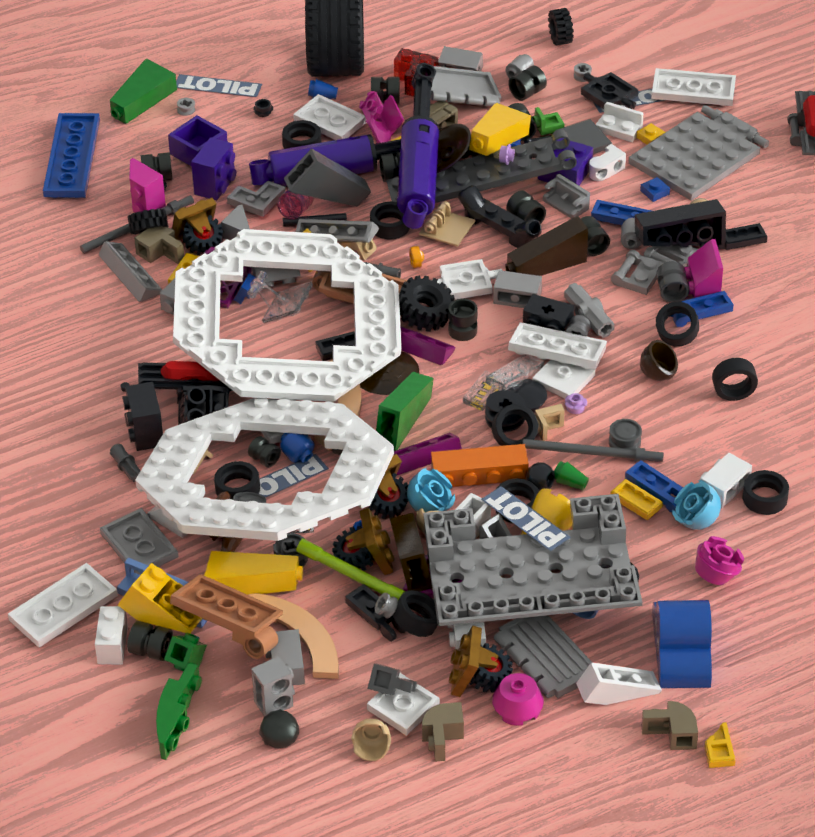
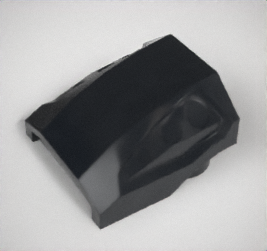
M211 385L183 386L178 402V425L227 408L230 388Z

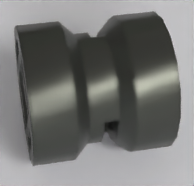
M258 436L251 442L248 448V455L255 460L259 459L262 465L269 468L275 465L280 458L281 449L275 444H269V441L264 437Z

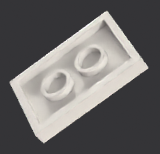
M319 94L293 114L294 121L306 120L316 123L320 127L321 134L334 140L349 138L366 124L365 115Z

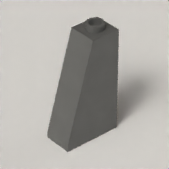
M312 148L284 177L289 191L292 193L356 207L371 193L364 178Z

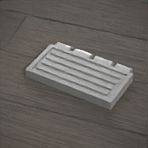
M433 66L436 69V75L432 83L431 100L443 102L447 100L448 102L462 104L466 102V104L481 106L484 104V106L491 107L495 103L500 104L502 97L490 72Z
M549 615L516 618L499 627V632L494 636V640L504 651H507L510 658L521 667V670L526 675L535 680L540 691L547 698L554 695L560 698L578 688L577 681L592 662Z

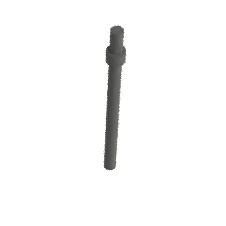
M190 195L179 201H171L167 203L166 207L161 209L166 210V215H174L180 208L193 204L194 199ZM129 223L80 245L82 253L95 249L106 241L110 242L129 233Z
M523 439L522 444H525L526 449L634 459L635 462L640 460L643 462L644 460L663 462L664 458L663 452L645 451V448L637 447L633 450Z

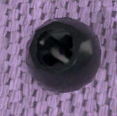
M542 462L531 465L525 474L526 480L532 482L539 491L541 489H550L555 480V472L552 467Z

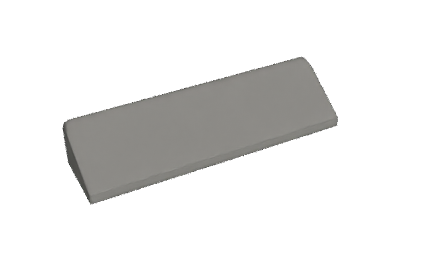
M299 219L296 232L301 233L308 228L312 233L331 234L337 238L338 242L369 243L379 230V227L371 221Z
M107 241L103 243L99 256L139 302L160 295L161 287L122 243Z

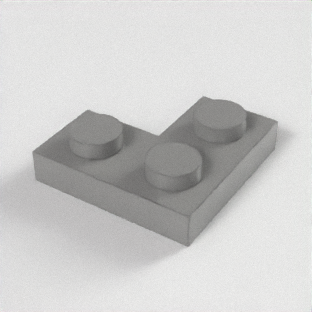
M266 181L257 192L237 186L227 197V204L235 207L243 205L245 211L264 217L286 194L284 186L271 181Z

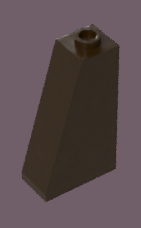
M579 216L566 221L508 253L505 270L542 276L587 262V226Z
M409 513L390 518L408 591L420 592L432 589L431 578L414 514Z

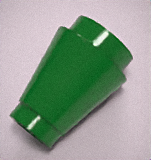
M560 461L554 470L556 483L582 491L588 484L589 478L569 462L564 463Z

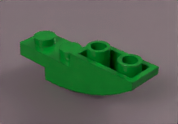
M189 662L180 679L177 681L169 678L162 691L156 718L161 759L166 760L170 752L175 751L181 733L185 732L189 726L190 718L187 717V709L194 691H198L202 683V677L199 675V666Z

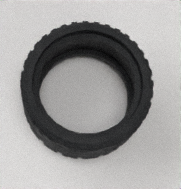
M305 0L306 62L309 75L312 77H329V75L360 76L364 72L363 0Z

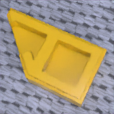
M723 722L714 735L705 741L704 749L709 768L735 766L736 760L727 722Z

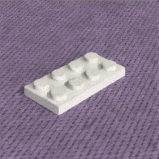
M656 68L651 99L733 106L736 75Z
M520 322L509 341L508 350L519 355L536 356L542 360L550 359L561 364H573L584 369H596L606 350L607 341Z
M85 563L8 613V619L40 648L99 609L100 606L116 598L118 592L111 583L88 563Z

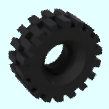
M420 275L415 276L414 279L412 277L409 278L407 282L403 283L399 293L401 320L403 322L408 321V326L413 327V325L417 326V330L420 331L422 328H425L426 332H431L432 328L434 331L439 330L440 327L443 328L449 319V305L455 299L454 295H450L452 292L450 288L445 289L446 284L443 282L437 283L438 279L436 278L429 280V276H424L423 279H421ZM420 303L427 304L429 307L423 306Z

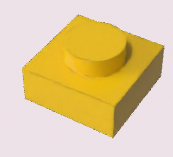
M650 123L637 131L636 138L648 145L666 132Z

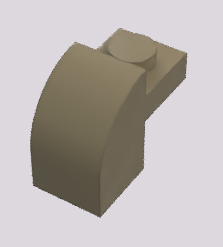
M149 228L134 237L136 254L150 263L164 255L179 264L184 257L183 243L175 239V232L171 228Z
M668 701L667 709L643 710L642 735L668 734L670 750L697 749V720L690 708L679 702Z
M461 702L436 705L425 713L422 720V742L428 741L429 751H434L435 762L445 761V740L464 739V720Z

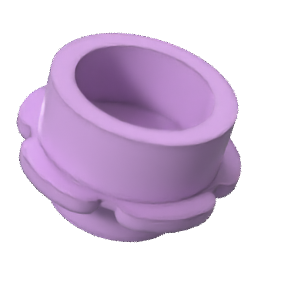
M510 144L508 146H501L499 162L508 165L510 161L513 162L515 156V149H511Z
M579 393L568 395L565 398L566 409L571 414H580L584 411L585 406H587V400Z

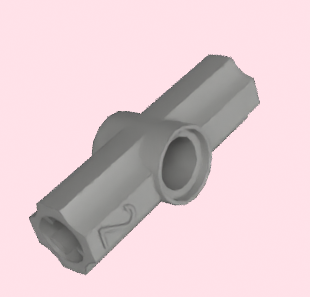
M577 283L570 284L564 291V297L570 304L574 305L575 314L589 319L591 328L598 336L602 338L609 336L614 330L615 324L604 312L601 301L597 297L591 298L581 285H577Z

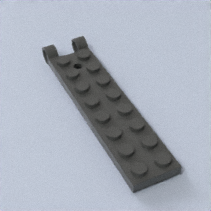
M557 130L551 137L511 147V149H515V156L513 162L510 161L508 165L499 162L500 150L488 156L479 155L456 162L450 168L437 173L435 203L457 198L461 191L471 185L476 186L480 192L563 169L570 170L574 168L577 160L573 151L564 150L558 157H555L553 151L555 149H564L570 144L567 132L565 130ZM399 177L386 180L391 200L397 202Z

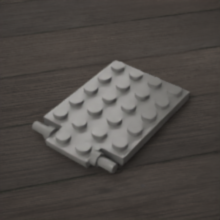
M704 105L701 112L711 117V119L699 112L694 113L629 156V164L652 178L658 177L672 190L692 201L759 155L760 147L754 143L767 148L769 141L761 137L756 128L728 112L723 113L718 109L714 110Z

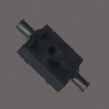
M589 72L584 74L583 79L589 82V84L581 87V95L604 109L606 102L625 105L630 109L636 107V102L631 99L638 96V89L612 72L600 77H594Z

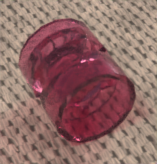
M288 189L278 199V210L284 217L296 219L312 205L314 197L292 193Z

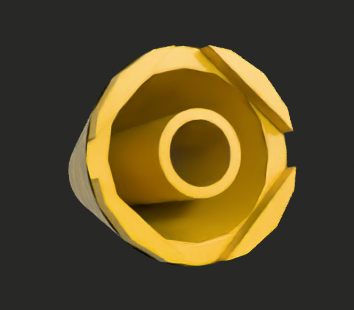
M541 489L537 493L531 508L560 530L565 531L571 528L570 500L560 493L557 496L551 494V489ZM522 530L520 535H525L527 533Z

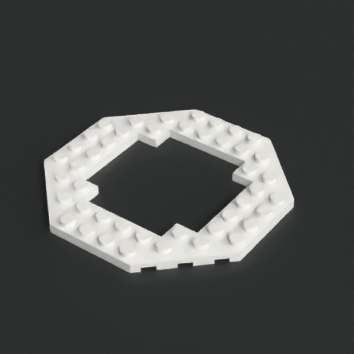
M243 229L232 240L227 239L217 245L215 250L208 255L205 253L193 260L192 265L176 271L173 343L240 397L334 402L401 355L399 285L393 280L388 281L384 278L382 272L372 264H366L360 260V255L346 246L344 248L337 243V238L331 234ZM243 266L331 271V287L353 288L355 346L333 345V362L242 357V340L219 339L220 281L242 282Z
M252 398L166 429L135 481L137 489L140 492L144 491L147 494V499L156 507L159 506L162 509V513L171 522H175L182 533L279 541L287 538V533L296 529L299 532H303L318 526V521L327 517L333 520L348 514V509L359 506L362 509L370 506L394 455V446L344 404L331 401H293L286 398L279 400ZM241 430L326 436L324 440L326 449L343 450L322 494L310 491L298 492L291 505L258 503L256 501L243 502L232 499H210L204 497V485L188 482L211 441L235 442Z

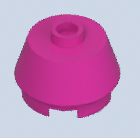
M711 536L708 541L698 545L695 570L707 582L715 585H724L742 571L744 556L739 549L735 552L731 547L727 546V540L716 536Z
M514 673L506 676L501 681L493 694L492 704L495 711L502 716V721L510 725L520 726L523 725L524 721H528L533 717L536 719L543 708L544 698L532 677L522 673Z

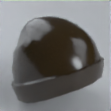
M654 340L642 352L640 368L651 379L657 381L669 380L677 372V356L670 345L661 340Z

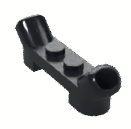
M474 185L467 187L458 194V199L465 208V217L475 219V225L482 221L509 236V244L516 248L534 240L542 232L541 224L537 219L531 218L525 221L483 198Z

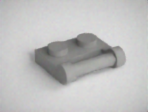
M670 245V247L652 246L645 250L644 256L664 263L676 261L681 263L683 267H687L688 257L698 249L691 245L688 247H680L679 245Z
M632 249L626 254V260L619 270L611 276V281L617 286L647 295L657 280L658 267L664 262L642 256L639 252ZM633 264L638 265L630 278L625 277Z

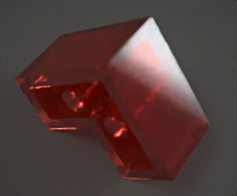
M401 48L394 58V77H399V80L404 81L405 95L414 97L415 89L412 87L411 81L417 65L428 63L439 67V57Z

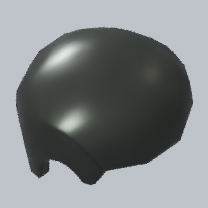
M284 710L271 711L263 718L259 735H261L265 745L277 749L287 748L296 741L299 735V725L291 713Z

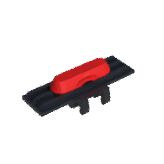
M195 361L138 363V384L153 382L155 389L177 390V404L183 386L211 385L228 387Z

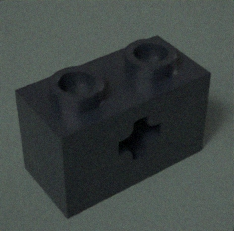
M532 294L523 309V323L563 332L566 331L570 319L574 316V305Z

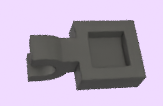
M374 663L367 689L388 695H394L396 689L411 693V691L415 692L417 682L399 678V669Z

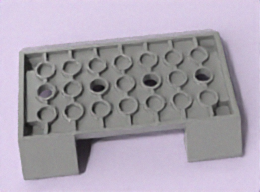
M619 494L570 498L573 530H565L563 532L571 538L552 551L528 534L476 539L472 508L423 513L437 624L439 626L642 606L643 602L635 566L631 565L627 550L626 525ZM607 564V565H610L611 567H610V568H601L600 565ZM558 569L561 570V572L552 573L551 570ZM509 574L512 577L502 578L501 575ZM460 579L462 582L452 583V580Z

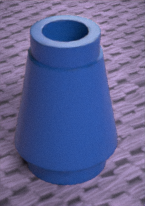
M318 79L316 81L311 80L308 96H311L313 99L319 94L328 99H336L338 87Z

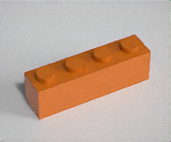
M525 444L431 452V470L436 469L445 475L452 487L495 484L515 478L526 480L525 474L529 468Z

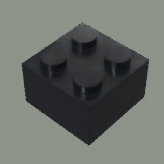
M153 382L125 386L126 396H122L124 410H128V412L124 413L126 426H131V429H128L130 443L135 442L137 451L153 449L163 435L161 412Z

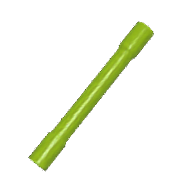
M303 538L296 548V552L314 561H318L361 584H365L368 588L380 594L387 593L390 597H395L399 600L403 592H406L333 556L321 547Z

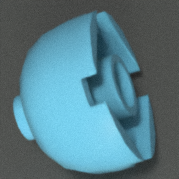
M427 468L422 469L410 480L408 485L407 498L411 507L416 512L420 509H423L424 512L447 511L455 502V494L452 496L450 491L452 488L450 481L436 469L431 471L426 470Z
M698 480L700 483L694 484L691 482L683 487L674 500L676 504L675 511L672 509L675 520L692 530H703L712 525L718 518L721 510V500L718 493L713 487L702 480Z

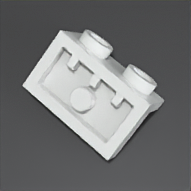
M606 102L604 114L596 123V126L606 135L633 143L636 139L637 131L643 128L644 114L640 111Z

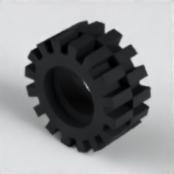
M567 8L550 10L548 13V27L550 28L549 33L551 34L553 44L557 46L572 43L574 29L572 28L573 22H571L570 12Z
M164 209L143 210L142 212L139 211L127 216L131 234H140L149 228L169 227L166 210Z

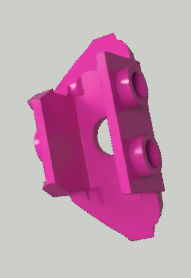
M370 91L367 93L365 101H360L359 108L362 109L366 118L365 122L369 125L376 142H388L404 121L394 97L390 95L382 104L377 92Z

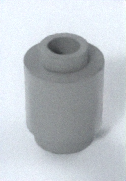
M527 54L517 56L506 66L505 71L508 78L510 79L534 65L533 59Z
M635 218L626 219L621 226V243L628 249H636L642 244L635 234Z

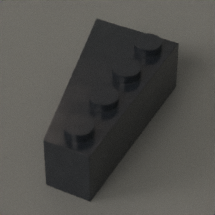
M715 199L635 214V234L643 246L670 247V245H679L680 247H688L692 245L700 246L701 248L711 239H715L718 249H726V211L720 202Z

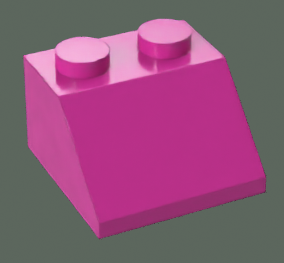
M134 158L130 159L129 180L133 212L166 207L163 175Z
M711 239L688 257L687 267H684L686 279L688 280L689 295L692 294L693 298L721 292L723 265L716 240Z

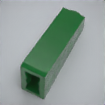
M145 59L110 99L111 116L127 124L177 90L176 74L149 59Z
M412 372L379 405L376 431L393 444L394 451L398 450L430 401L434 378Z

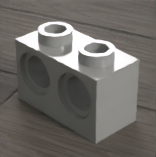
M278 656L251 668L254 702L264 716L271 711L287 710L293 707L295 690L292 685V679L294 674L289 664L285 665Z

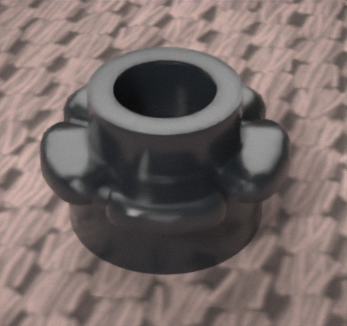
M259 99L255 102L253 110L256 115L267 117L273 111V106L269 100Z

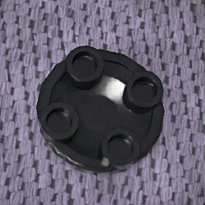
M521 378L513 380L503 388V390L516 392L524 398L526 407L530 408L534 414L535 410L540 409V406L547 400L545 387L532 379Z

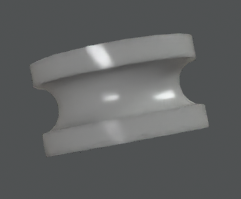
M586 63L575 65L574 79L586 82L583 76L587 72L591 74L592 67Z
M191 98L179 99L177 101V112L182 116L193 114L195 112V101Z
M383 593L376 602L375 613L382 614L385 618H390L397 608V598Z

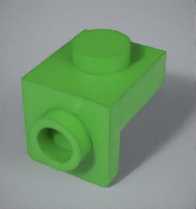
M539 107L535 108L532 118L541 135L553 134L555 130L564 128L565 124L558 112L543 115Z

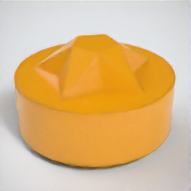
M419 246L410 247L409 257L411 266L413 268L422 267L424 253L420 251Z

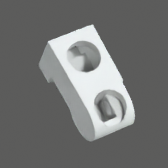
M613 144L605 147L604 154L593 157L590 160L589 178L594 181H603L625 169L626 153Z

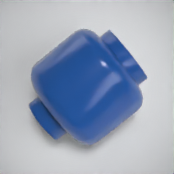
M284 433L281 436L280 449L291 462L297 463L301 461L305 463L311 459L315 443L308 434Z

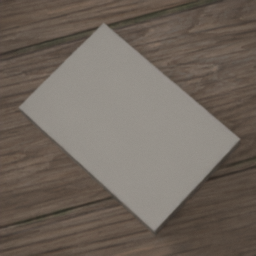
M142 508L100 527V534L123 562L131 558L148 566L153 563L155 566L160 567L179 557L176 548ZM134 570V573L141 575L137 570Z

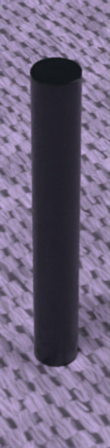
M346 213L286 217L283 218V226L297 225L299 219L347 221Z

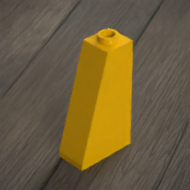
M495 103L471 130L469 150L488 156L498 151L501 146H507L529 135L531 115Z
M211 551L204 576L247 595L254 593L267 594L296 590L298 581L303 579V566H299V556Z

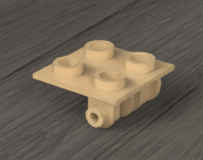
M444 201L438 205V208L425 223L419 235L458 247L476 220L451 213L450 203Z

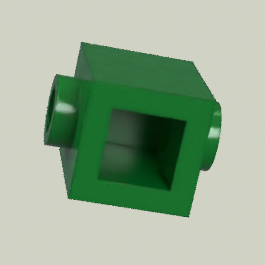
M185 633V636H172L164 660L174 664V667L181 671L186 669L189 662L200 666L207 645L199 642L200 638L190 633Z

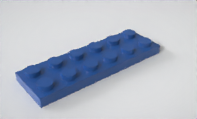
M99 113L58 114L43 187L44 197L86 198L100 123Z

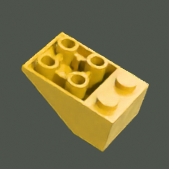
M153 563L131 585L118 604L120 608L137 621L191 634L202 620L201 617L170 604L171 595L183 587V585L176 582Z

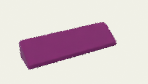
M400 326L401 350L443 365L455 351L456 347Z
M447 433L394 451V455L397 454L402 461L397 475L430 465L431 452L462 449L459 437L452 433Z

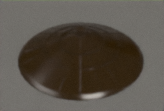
M452 124L439 130L437 173L453 166L466 152L471 140V132L467 126Z
M401 351L400 356L361 382L360 388L374 394L390 395L412 372L419 373L418 363L411 355Z

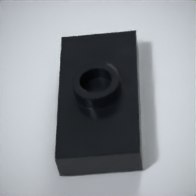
M760 223L726 229V250L766 243L768 236Z
M355 331L315 341L316 349L322 361L333 359V345L355 346Z

